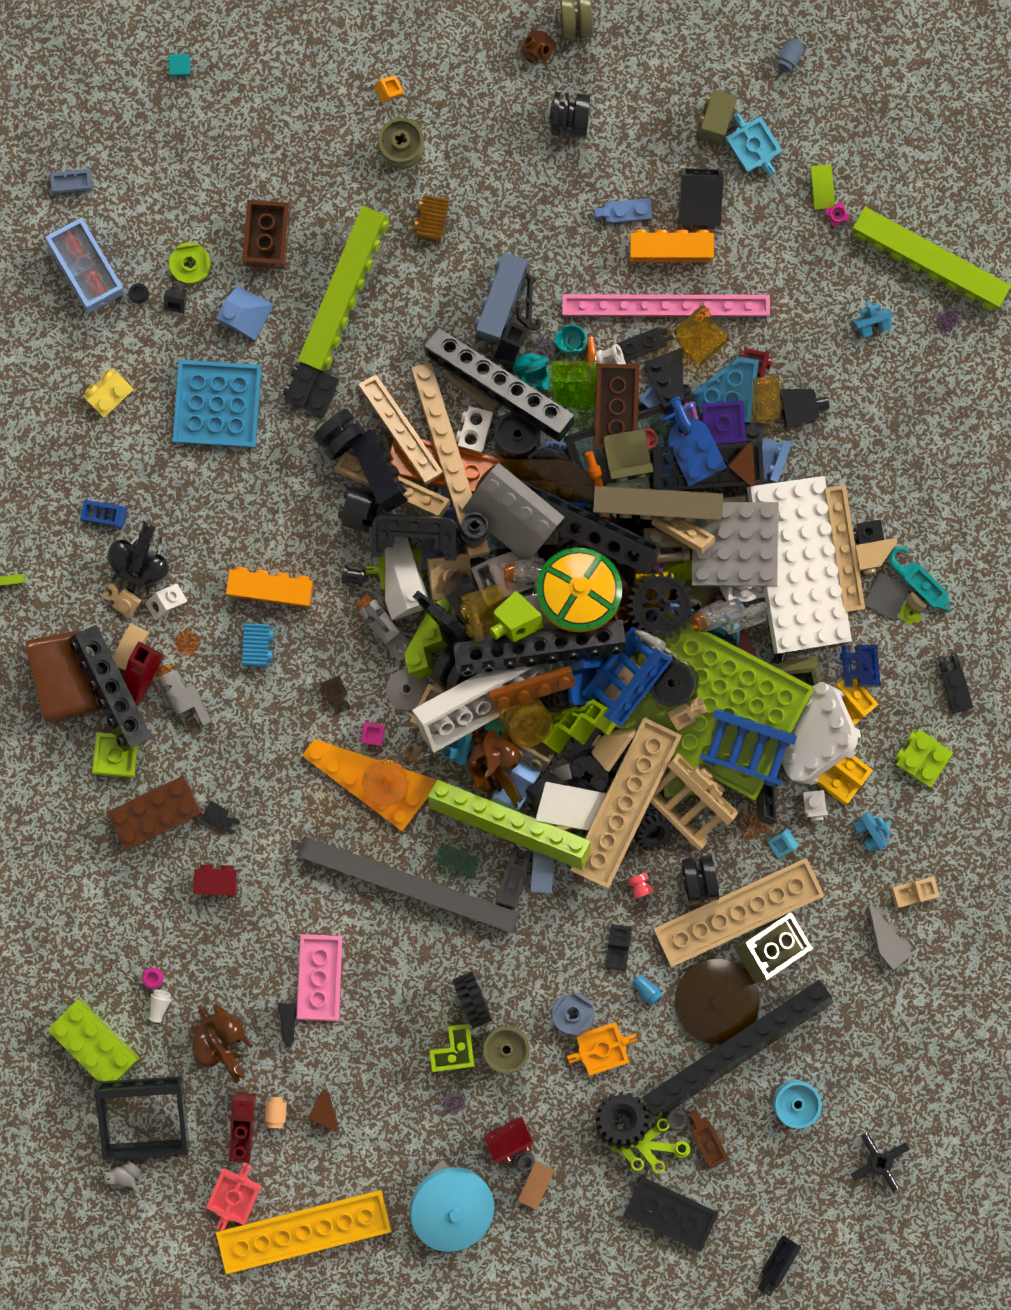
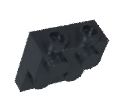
M300 362L299 366L295 365L291 372V377H294L291 385L286 384L282 394L285 396L284 400L286 403L324 418L340 379Z

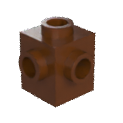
M532 29L524 40L520 51L526 56L525 59L532 64H536V62L545 64L557 43L547 33Z

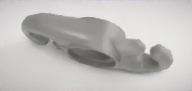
M634 631L635 637H640V640L645 642V645L652 651L657 648L672 659H677L676 653L671 654V650L666 648V643L661 639L644 631Z

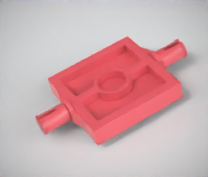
M247 1163L242 1164L239 1174L224 1168L222 1169L206 1206L207 1209L216 1212L220 1216L216 1226L220 1231L225 1230L228 1220L236 1221L242 1225L246 1224L262 1185L247 1178L251 1166H247Z

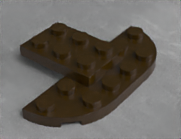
M511 459L499 462L515 477L568 502L594 501L595 484L593 479L590 478L589 474L580 465L564 459ZM497 464L493 465L483 474L478 481L476 489ZM553 531L543 545H557V531Z

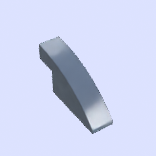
M536 851L533 854L531 892L552 894L554 859Z

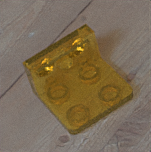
M701 305L698 309L694 310L674 330L683 353L699 367L730 340L728 334L715 325L705 305Z
M499 584L460 596L462 605H460L461 612L464 618L466 617L468 623L466 625L469 637L472 636L477 642L485 640L483 632L495 626L493 613L505 601L503 589Z

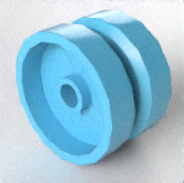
M797 1079L786 1081L780 1085L774 1093L772 1101L773 1109L778 1119L788 1127L796 1129L807 1128L815 1123L822 1109L821 1097L817 1090L807 1082ZM795 1101H799L802 1104L800 1108L794 1107Z

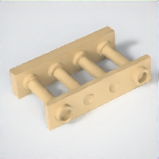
M678 753L667 765L670 771L660 780L650 803L687 838L691 846L701 851L708 841L705 836L721 821L729 825L735 819L738 811L722 796L716 800L708 790L704 791L690 777L694 768ZM675 777H679L685 783V786L667 801L659 792ZM690 792H694L700 798V801L682 816L674 807ZM706 806L710 807L715 812V816L697 831L689 822Z

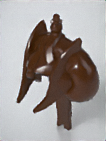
M493 729L486 734L484 741L479 733L473 731L472 738L475 745L473 751L467 757V765L475 783V789H480L483 792H492L501 784L512 801L514 808H518V803L522 802L523 798L507 771L514 769L520 763L518 748L511 741L496 737Z
M216 1004L213 1005L215 1013L209 1015L205 1007L199 1005L198 1012H200V1016L203 1018L202 1023L199 1027H190L195 1033L192 1044L193 1056L196 1062L204 1068L214 1067L221 1059L222 1064L225 1065L234 1083H238L240 1081L239 1078L244 1079L246 1077L235 1058H240L242 1055L230 1051L228 1046L235 1045V1042L240 1043L241 1041L251 1048L253 1045L244 1035L243 1025L237 1017L229 1014L225 1009Z

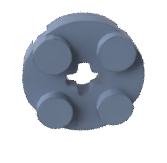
M579 993L564 995L553 1006V1022L561 1033L567 1036L579 1037L586 1033L593 1025L595 1012L590 1000ZM577 1010L578 1018L569 1019L570 1015L568 1012Z

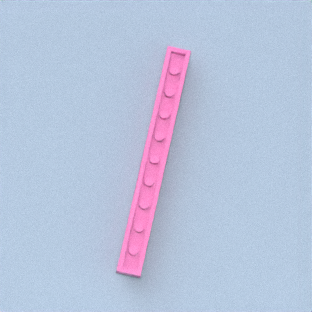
M562 294V317L770 316V295Z

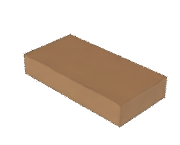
M535 1161L517 1201L537 1210L554 1170Z

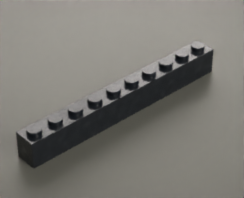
M819 979L643 1096V1099L656 1119H660L833 1004L832 996Z

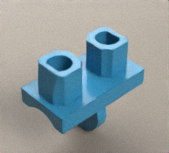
M871 301L865 302L866 308L859 310L861 316H866L852 320L854 327L858 329L861 337L865 338L873 335L871 324L877 323L881 332L892 329L890 318H893V313L888 309L875 312L881 310L880 304L872 305Z
M472 732L454 741L452 746H446L443 756L460 765H466L467 757L475 745Z
M869 811L854 825L859 835L867 830L870 832L872 837L864 842L869 852L878 848L882 850L889 845L885 836L891 834L888 826L892 824L890 820L884 822L881 816L874 819Z

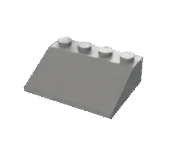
M499 463L489 472L462 509L467 514L477 512L484 515L488 520V531L523 560L532 559L565 518Z

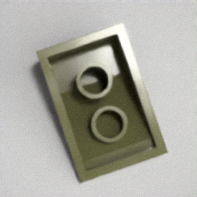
M791 912L734 946L754 983L769 979L813 949Z

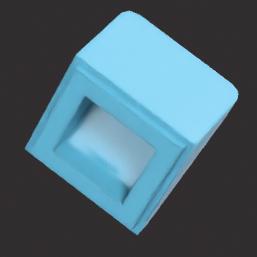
M789 829L767 841L777 859L782 858L799 847Z

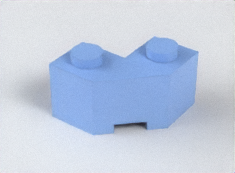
M520 760L517 767L508 770L513 783L523 798L522 802L518 803V808H514L512 801L503 788L501 792L496 790L491 801L519 812L527 797L525 790L529 785L535 784L541 771L533 769L529 764Z

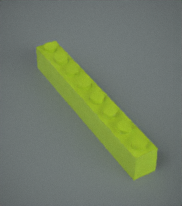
M362 205L298 358L299 361L322 371L331 366L333 361L332 353L341 342L340 334L342 329L345 330L349 323V318L347 317L350 310H354L357 304V293L364 287L365 274L371 270L373 255L375 252H378L381 246L380 238L389 227L388 216Z
M864 207L851 231L857 240L861 242L866 240L872 243V247L877 251L883 252L884 250L891 254L890 257L899 262L903 260L909 263L908 266L912 270L917 272L921 270L927 273L929 279L936 282L938 280L944 282L945 287L949 290H958L964 293L963 296L966 299L981 302V306L986 310L993 311L994 309L997 311L1011 288L1010 284L867 207Z
M438 779L428 795L429 807L432 810L580 870L584 868L591 854V841L547 823L535 821V818Z

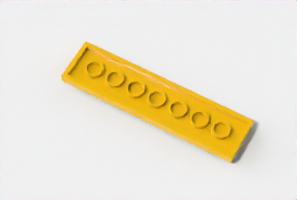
M381 1189L217 1231L216 1235L225 1273L230 1274L390 1233L392 1229Z

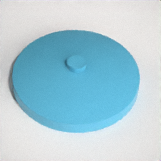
M464 1168L442 1169L424 1179L415 1190L409 1209L410 1221L417 1236L427 1246L445 1252L459 1251L473 1245L486 1233L494 1215V1199L485 1181L476 1173Z

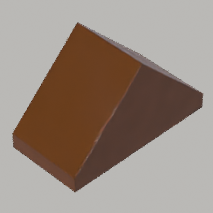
M753 443L745 444L727 465L731 471L749 486H755Z
M328 1088L322 1090L308 1118L335 1132L340 1128Z

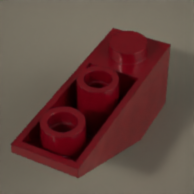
M138 641L128 659L123 678L136 706L140 703L165 654Z
M235 1092L232 1100L229 1161L246 1163L251 1161L256 1093Z

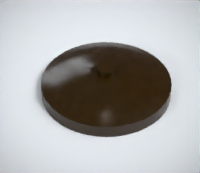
M709 959L695 964L682 976L675 993V1009L680 1023L692 1036L706 1043L723 1044L753 1024L759 1011L760 1000L756 984L744 968L729 960Z

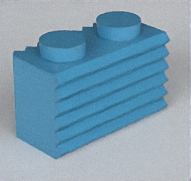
M244 623L242 666L268 668L269 663L273 662V650L269 649L270 642H274V630H271L269 624Z

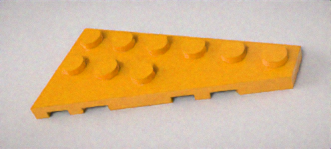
M317 739L313 740L302 755L401 831L406 828L427 800L437 781L436 779Z

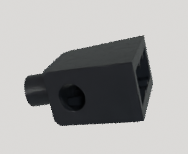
M781 389L779 392L786 431L818 421L819 411L830 408L828 397L816 398L814 389Z

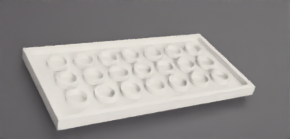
M825 476L747 487L749 502H779L778 587H763L774 654L852 641L848 614L845 612L843 605L842 589L840 587L835 547L831 532L832 528L824 490L827 488Z

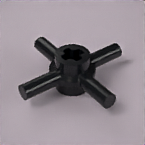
M863 1133L860 1136L870 1154L867 1158V1165L851 1173V1177L856 1181L873 1172L884 1176L892 1192L898 1190L900 1187L890 1170L893 1166V1159L910 1150L907 1143L905 1142L888 1152L884 1149H877L869 1133ZM878 1157L885 1158L882 1167L875 1165L878 1162Z

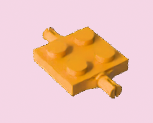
M616 1022L589 1030L576 1037L579 1044V1052L567 1055L569 1064L582 1060L589 1076L627 1064L629 1060L626 1054V1045L638 1042L637 1038H635L636 1034L623 1037L618 1030Z

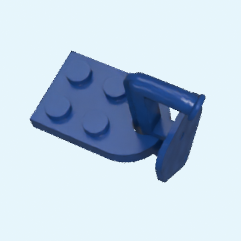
M675 397L669 401L675 412L657 422L661 424L673 419L675 424L669 432L668 443L669 446H674L676 462L688 486H691L726 469L727 466L707 426L698 419L688 418L686 411L697 406L696 402L683 408L680 402L681 398Z

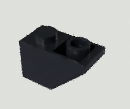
M510 320L492 362L495 364L499 363L511 371L528 337L529 329Z

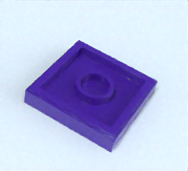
M743 401L701 404L702 421L709 429L716 445L746 443Z

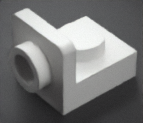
M824 790L803 792L805 818L811 817V821L824 820L823 816L828 815Z

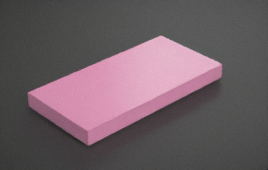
M300 934L296 1019L339 1021L343 936Z

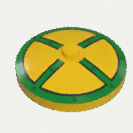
M570 548L555 554L545 563L538 576L536 595L542 612L553 624L571 632H588L600 628L614 616L622 597V583L617 569L607 557L587 548Z

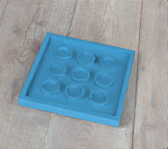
M179 360L172 442L256 448L262 365Z

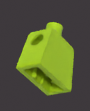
M515 591L494 611L495 626L490 628L489 632L495 640L505 634L511 641L516 642L543 628L542 615L523 596Z

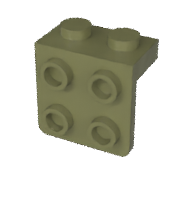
M640 429L604 437L611 479H615L616 482L627 481L628 476L636 475L637 478H644L649 476V472H653L644 430Z

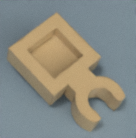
M109 584L107 587L112 591V594L106 591L102 596L106 600H113L115 603L112 607L128 619L131 618L140 605L141 600L127 589L120 592L116 584Z
M699 764L694 768L690 777L704 791L708 790L711 796L717 800L723 794L722 792L725 791L724 787L714 781L715 777L707 767Z

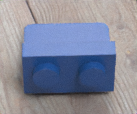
M602 656L598 658L589 657V659L581 658L575 662L564 664V667H571L576 686L568 688V697L571 705H583L591 701L581 693L596 675V669L601 668L608 658H602Z

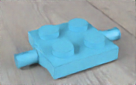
M737 113L732 119L738 128L734 133L725 138L726 142L747 174L756 168L763 167L768 176H772L776 171L770 161L781 154L783 150L761 116L752 122L745 123L740 114Z

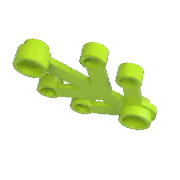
M664 1118L658 1120L656 1126L645 1134V1138L642 1141L640 1140L637 1146L631 1145L630 1147L637 1148L652 1166V1171L657 1175L664 1172L665 1164L662 1161H658L650 1150L673 1153L678 1159H685L690 1153V1146L685 1141H678L676 1144L651 1141L661 1132L668 1130L669 1123ZM665 1122L667 1127L661 1129L659 1123ZM609 1146L612 1151L621 1152L631 1164L633 1171L640 1172L643 1169V1160L636 1158L630 1149L621 1147L620 1150L617 1149V1146ZM684 1146L686 1151L681 1153L678 1151V1147ZM636 1161L641 1163V1167L638 1169L633 1165ZM656 1164H660L662 1166L661 1171L655 1170Z

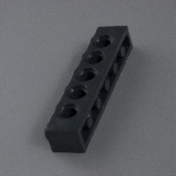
M97 624L74 634L69 638L70 648L78 656L79 666L89 679L90 689L95 691L98 697V705L107 716L108 726L116 734L118 746L123 748L125 752L150 740L152 737ZM87 647L92 648L94 651L93 656L87 653ZM96 666L102 668L103 675L97 673ZM105 685H109L112 688V694L105 690ZM115 703L121 706V713L115 710ZM124 722L130 725V732L125 730Z

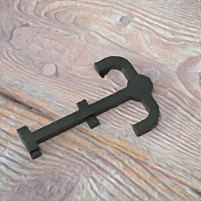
M526 273V319L522 317L523 309L520 307L516 308V317L524 327L537 331L541 328V320L536 319L535 325L531 320L532 306H535V302L532 301L533 282H536V278Z

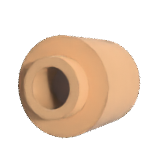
M270 1097V1101L265 1103L264 1122H266V1127L283 1128V1123H286L287 1102H283L282 1097Z

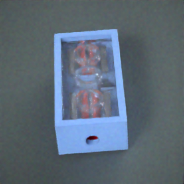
M82 218L45 237L46 245L87 314L124 294L121 283Z

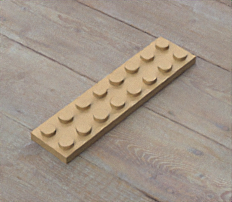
M645 717L642 718L636 734L585 839L591 841V854L582 870L571 866V871L609 889L682 735Z
M804 858L724 895L719 900L709 902L653 929L670 966L673 967L824 897V894L807 858Z

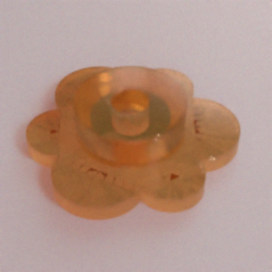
M188 629L183 630L182 634L176 637L178 641L177 649L185 651L187 654H190L192 650L198 649L200 645L197 641L198 635Z

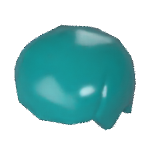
M564 325L559 332L555 333L556 346L560 352L567 356L578 355L587 345V334L583 328L577 325Z

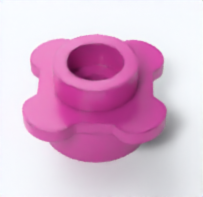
M841 202L832 208L828 207L825 211L833 227L838 226L840 222H847L849 220V214H847L844 208L845 205Z

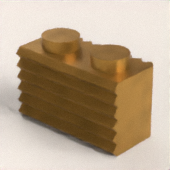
M424 194V199L419 200L417 212H421L419 220L415 219L413 232H416L418 239L441 243L449 199Z

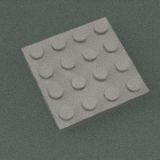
M723 502L722 520H717V524L704 523V519L696 518V522H693V524L714 535L715 543L702 554L693 549L692 587H778L779 502Z

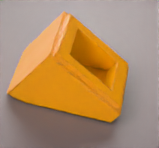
M396 75L380 79L374 85L382 104L404 94Z

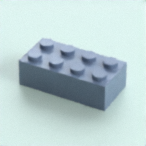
M504 252L503 257H498L495 265L496 276L491 277L488 285L489 296H484L481 304L482 315L477 316L474 324L477 338L499 345L509 323L528 270V260Z

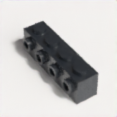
M370 429L350 441L378 505L385 512L389 513L407 502L408 498L405 492L408 490L405 484L398 478L400 473L396 466L391 463L393 457L387 449L385 450L384 445L386 442L380 433L377 435Z

